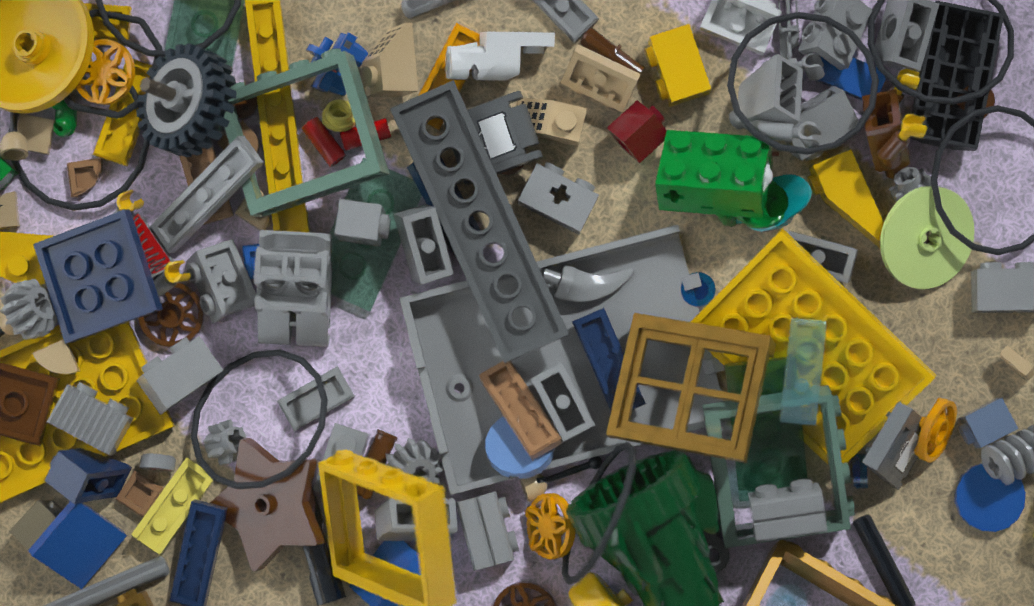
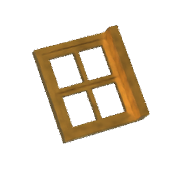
M634 313L606 435L609 438L746 463L769 357H774L776 343L769 335ZM648 340L691 347L683 384L640 377ZM705 350L749 357L741 395L697 387ZM638 385L681 392L673 429L629 422ZM695 395L739 402L731 440L687 432Z

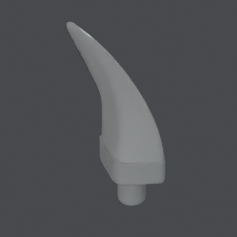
M564 264L561 273L544 269L542 276L546 284L556 287L554 297L565 301L587 302L605 297L614 292L632 276L634 271L629 268L605 275H593Z

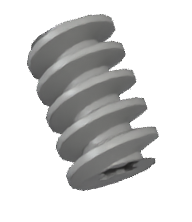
M1034 425L1029 426L1027 430L1018 431L1015 435L1007 436L1004 440L996 441L992 446L988 445L982 448V464L992 478H999L1004 484L1010 485L1014 482V477L1020 480L1025 478L1026 472L1034 474Z

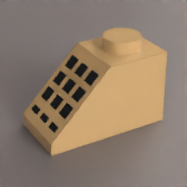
M406 22L388 29L362 62L361 81L364 85L366 97H403L418 91L412 23Z
M523 98L518 101L517 106L521 104L527 105L537 138L575 147L579 146L587 108L554 100Z

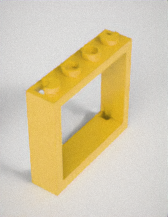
M351 450L336 451L335 455L319 462L333 576L401 606H452L456 604L444 487L429 482L425 478H418L402 472L401 469L381 464L374 459L365 458L353 453ZM356 484L413 506L421 576L364 552Z

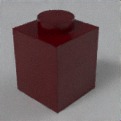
M638 100L607 127L620 147L638 163H641L665 141L667 132L662 125L666 121L664 116L653 105L647 108Z

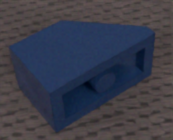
M82 448L61 450L52 459L45 482L73 504L114 498L122 490L132 467L126 463Z

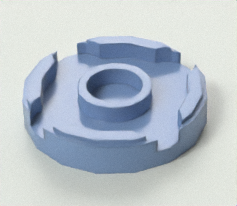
M501 417L490 427L485 438V451L492 468L502 476L509 478L510 476L519 477V479L533 477L541 473L551 463L554 456L555 448L532 461L504 417Z

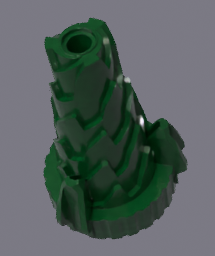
M679 451L662 452L636 461L630 492L622 514L607 546L600 556L620 571L629 590L635 596H639L644 606H720L724 602L718 589L714 567L708 557V544L702 532L703 530L710 534H715L719 530L716 492L710 474L696 470L691 458ZM629 465L623 466L594 482L577 495L567 506L566 513L581 543L585 547L589 546L595 551L600 544L622 494Z

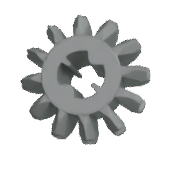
M36 279L19 281L10 286V289L6 290L5 295L0 298L4 305L0 312L7 318L5 324H10L13 327L14 335L21 334L25 340L36 339L49 334L58 322L46 284L40 285Z
M408 438L403 447L395 443L396 452L394 454H385L386 460L389 462L386 464L387 466L401 469L402 472L418 478H425L432 483H440V478L437 474L444 470L442 463L439 461L440 454L426 441L420 439L416 443L413 439Z

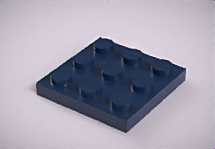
M130 209L118 211L33 244L65 344L79 341L163 310Z

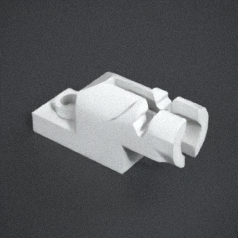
M480 32L479 46H477V42L447 47L445 58L446 78L466 80L471 69L472 77L475 80L506 81L520 74L521 46H523V53L544 54V47H555V33Z

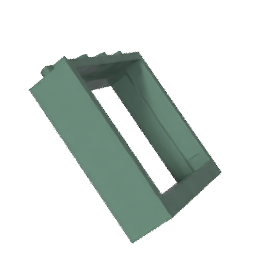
M340 48L328 50L321 54L322 59L310 63L309 60H300L290 64L289 70L279 74H277V71L266 72L258 75L256 82L247 85L244 82H239L230 87L237 91L236 99H230L228 103L235 106L236 103L339 68L367 160L366 162L263 197L254 173L242 185L251 216L262 218L389 175L354 55L346 51L341 52ZM234 108L233 113L226 112L224 118L230 122L227 128H224L230 144L237 136L244 135L236 108Z
M828 385L761 395L757 413L820 403L835 510L824 511L827 532L822 533L851 529L849 517L855 516V507L852 495L846 496L845 484L851 483L848 463H842L840 451L846 450V442L843 429H837L836 417L841 416L838 395L832 396ZM723 401L702 405L707 436L723 439L720 419L736 417L739 402ZM710 456L725 548L783 540L776 539L756 542L752 523L736 525L726 459Z

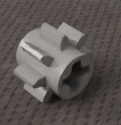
M915 167L904 168L895 175L893 180L896 186L889 188V191L894 201L897 202L914 189L931 186V176L926 174L924 168L919 170Z
M232 420L209 426L208 430L210 433L203 440L208 458H218L219 465L232 463V461L237 460L239 441L246 438L243 428L233 427Z

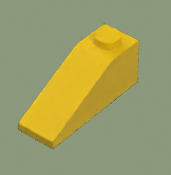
M852 149L813 165L809 169L811 175L807 176L813 194L815 196L820 194L822 200L880 248V237L884 222Z

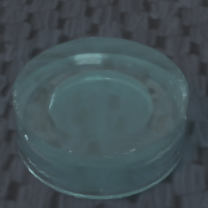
M785 584L774 591L771 605L807 606V597L798 586Z

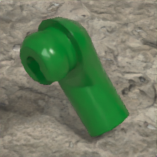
M63 99L52 106L55 110L53 131L60 137L73 134L77 127V111L69 108Z

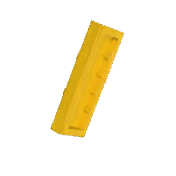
M133 59L135 79L132 86H134L138 95H145L146 92L140 89V84L144 78H149V75L146 73L150 67L152 68V65ZM125 62L123 71L127 74V66ZM116 87L114 95L121 89V87ZM130 92L120 101L110 104L109 110L119 112L133 103L134 100ZM136 108L123 118H105L93 152L94 156L128 167L140 133L138 123L142 119L137 117L136 110L139 108Z

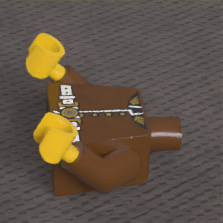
M902 69L897 76V80L902 85L916 91L920 81L918 77L919 72ZM890 87L888 91L877 93L875 108L865 123L866 135L875 170L878 172L885 171L886 177L894 179L900 170L910 165L909 137L923 138L927 130V126L922 125L925 117L907 114L904 118L902 117L900 103L905 96L896 87ZM870 94L862 96L864 112L869 106Z

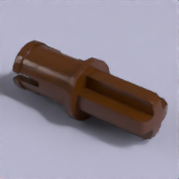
M594 28L587 30L581 38L580 44L583 47L641 74L645 68L622 51V45L616 46Z
M377 429L376 436L366 458L374 459L386 465L385 454L391 453L398 438ZM356 484L357 496L370 500L374 491Z

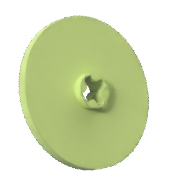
M932 186L919 187L900 198L889 211L881 231L880 251L886 269L897 281L911 288L930 289L946 283L962 269L972 250L948 231L936 211ZM938 186L942 208L954 228L974 242V221L968 205L957 193ZM929 231L931 232L928 236L930 242L926 244L924 243L927 239L926 233Z

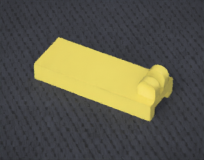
M186 457L131 534L132 537L161 556L187 520L191 501L194 499L201 500L214 480L211 479L202 467Z

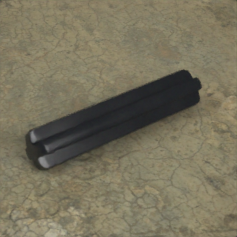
M866 514L855 519L853 525L894 605L915 606V600L872 517Z

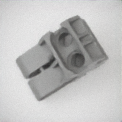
M260 230L259 247L256 250L254 284H257L255 310L258 322V343L290 345L292 326H296L297 345L329 347L330 336L328 335V328H330L332 234Z

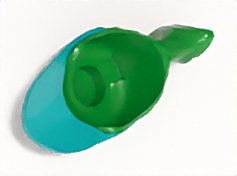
M786 174L773 177L769 184L763 218L717 216L723 225L728 227L745 224L749 228L760 232L777 230L790 224L794 216L807 206L812 196V189L809 183L798 175Z

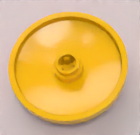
M0 0L1 109L21 114L39 112L62 101L79 84L89 66L94 46L92 20L82 0Z

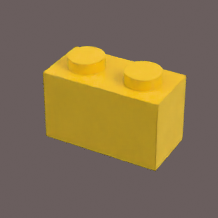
M690 24L649 37V47L644 48L650 68L655 66L657 68L660 79L656 80L655 83L661 100L667 99L671 107L710 93L711 86Z

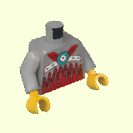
M131 189L118 195V207L114 213L124 209L131 210L158 296H163L176 286L178 282L189 280L191 275L190 273L180 274L179 268L181 264L185 263L184 260L174 261L150 228L146 219L138 212L134 214L133 211L143 207L144 201L139 199L132 203L130 196L133 190Z

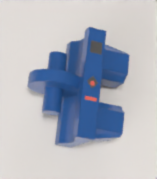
M349 32L347 34L340 33L332 49L340 48L341 52L346 51L354 55L357 68H360L368 52L355 42L358 37ZM324 37L319 47L309 44L306 51L314 56L311 62L322 59L321 54L328 51L333 44L331 39ZM339 68L317 75L311 87L320 92L329 91L340 96L346 95Z

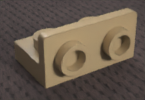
M578 44L561 80V84L570 87L576 93L585 94L601 102L608 108L624 112L641 74Z

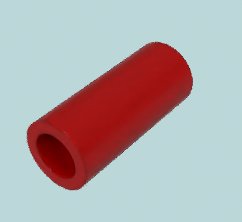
M318 116L308 121L301 128L330 168L347 156Z
M386 118L374 121L380 141L392 138ZM357 127L340 132L345 151L362 147Z

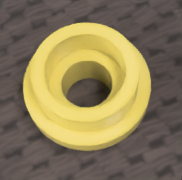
M345 100L329 102L322 112L324 126L336 132H344L353 128L355 120L349 102Z

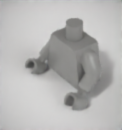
M809 53L803 57L802 61H797L796 58L785 59L781 55L776 54L764 62L759 69L740 84L738 91L740 110L758 132L772 140L792 142L793 138L801 139L806 148L819 146L817 139L810 136L813 134L821 135L815 123L810 121L804 122L799 128H795L794 125L800 122L803 71L806 72L810 80L823 78L825 73L822 68L824 64L821 57L816 53ZM734 110L729 113V120L732 126L738 130L743 128L748 130L736 116Z

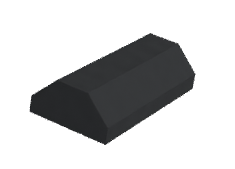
M936 0L935 3H938L939 7L919 74L920 81L916 91L926 96L956 98L959 94L966 95L977 92L992 79L1004 14ZM989 91L980 98L966 101L964 110L952 104L929 103L915 98L912 114L925 117L922 125H926L927 130L923 138L913 136L909 138L922 144L939 147L953 124L973 110L986 108ZM984 115L972 118L956 130L946 149L976 151L979 145Z

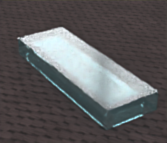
M791 318L780 422L816 426L827 321Z

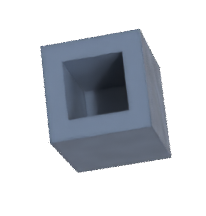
M996 398L959 417L963 424L958 427L962 438L967 445L973 444L975 448H982L1018 429L1003 398Z

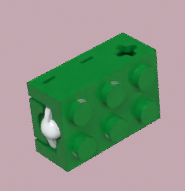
M667 130L655 182L659 210L763 218L769 184L773 179L772 147L756 137L748 135Z

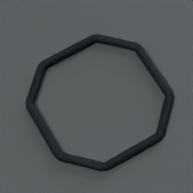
M98 9L89 11L91 18L94 16L101 17ZM106 11L110 19L139 24L154 48L162 50L161 44L144 19ZM154 57L152 64V68L156 70L158 69V66L155 63V60L158 57ZM69 95L64 98V101L72 110L116 119L123 118L141 105L136 100L119 112L75 104Z

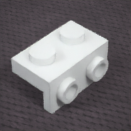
M711 0L699 30L739 46L746 34L769 18L780 16L782 11L776 9L777 5L770 0ZM772 24L753 37L745 49L763 56L776 24Z

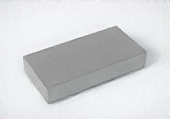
M338 366L321 375L328 399L327 413L355 397ZM315 379L277 401L294 431L319 418L321 398Z

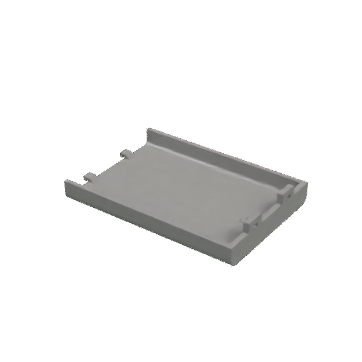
M678 225L536 262L541 274L544 269L561 273L564 264L593 275H605L629 268L634 271L632 276L614 292L605 297L587 302H572L554 297L556 287L546 284L569 336L511 361L557 432L558 430L531 378L563 363L595 424L594 427L555 447L553 459L544 470L611 453L617 446L630 442L609 438L606 435L611 411L572 321L604 308L624 354L634 313L690 322L699 313L693 288L702 287L699 273L689 275L679 238L680 230ZM504 276L498 281L497 287L502 294L510 295L517 290L518 282L512 276ZM467 280L399 298L450 495L517 478L502 476L492 468L485 451V438L490 427L504 416L480 381L479 374L503 360ZM524 307L516 309L512 314L513 323L519 327L529 325L533 319L531 311ZM648 340L640 377L683 384L691 347ZM708 350L704 352L697 387L721 391L716 372L725 370L724 365L717 358L712 359L711 353ZM457 383L464 385L465 389L462 393L455 392L454 387ZM638 385L646 405L632 410L629 422L673 429L681 392ZM695 395L687 432L705 428L702 405L723 402V400ZM731 418L720 419V423L731 421ZM630 442L633 447L641 445V443Z

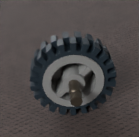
M186 43V46L178 44L175 45V50L169 48L165 51L166 58L159 56L155 60L158 66L157 70L150 67L146 74L151 79L146 77L140 84V89L146 92V94L138 95L137 103L144 105V107L137 109L136 113L137 117L143 119L138 123L140 130L145 131L142 136L145 140L150 141L149 144L178 156L191 157L192 154L196 156L202 154V148L210 149L213 146L211 138L219 140L223 135L218 128L220 125L227 128L230 121L224 118L225 113L234 112L235 106L229 104L228 101L236 99L237 91L230 88L236 84V79L230 75L233 70L230 65L226 64L227 61L223 57L193 44Z

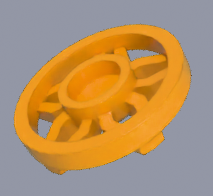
M107 39L95 40L93 53L96 55V60L92 61L91 58L90 68H87L85 74L89 73L90 78L87 80L81 79L76 89L89 102L99 105L114 104L123 99L133 85L135 79L134 60L130 52L120 43ZM101 46H112L110 49L104 52V55L103 52H101L98 49V47ZM116 52L114 60H110V57ZM123 57L127 66V74L118 68ZM118 76L125 80V82H118ZM84 85H92V95L88 93ZM111 85L113 87H121L115 95L107 98ZM102 86L103 89L99 97V87Z
M937 398L935 405L928 415L921 418L919 422L921 431L918 443L914 449V454L921 460L931 463L946 448L953 433L957 417V407L953 401L946 398Z
M556 493L539 495L525 510L529 538L528 545L532 551H535L542 558L549 560L559 559L567 555L573 546L576 534L566 513L569 503ZM557 505L562 510L564 516L558 513ZM566 532L565 540L562 545L561 537Z

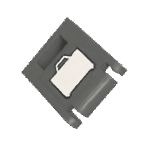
M521 91L507 94L467 110L496 174L543 158L541 150L532 151L528 154L525 148L539 144L527 105L521 104L512 108L510 105L523 99ZM453 150L457 164H459L461 156L456 150ZM463 181L464 185L472 184L469 181Z
M898 401L893 411H888L886 414L888 417L871 448H866L867 455L862 461L880 479L897 490L902 486V478L908 476L918 459V456L914 454V449L918 443L921 431L919 422L922 418L914 409Z

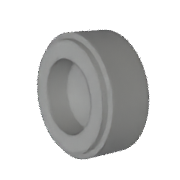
M149 453L141 455V469L166 472L175 471L176 459L173 456Z

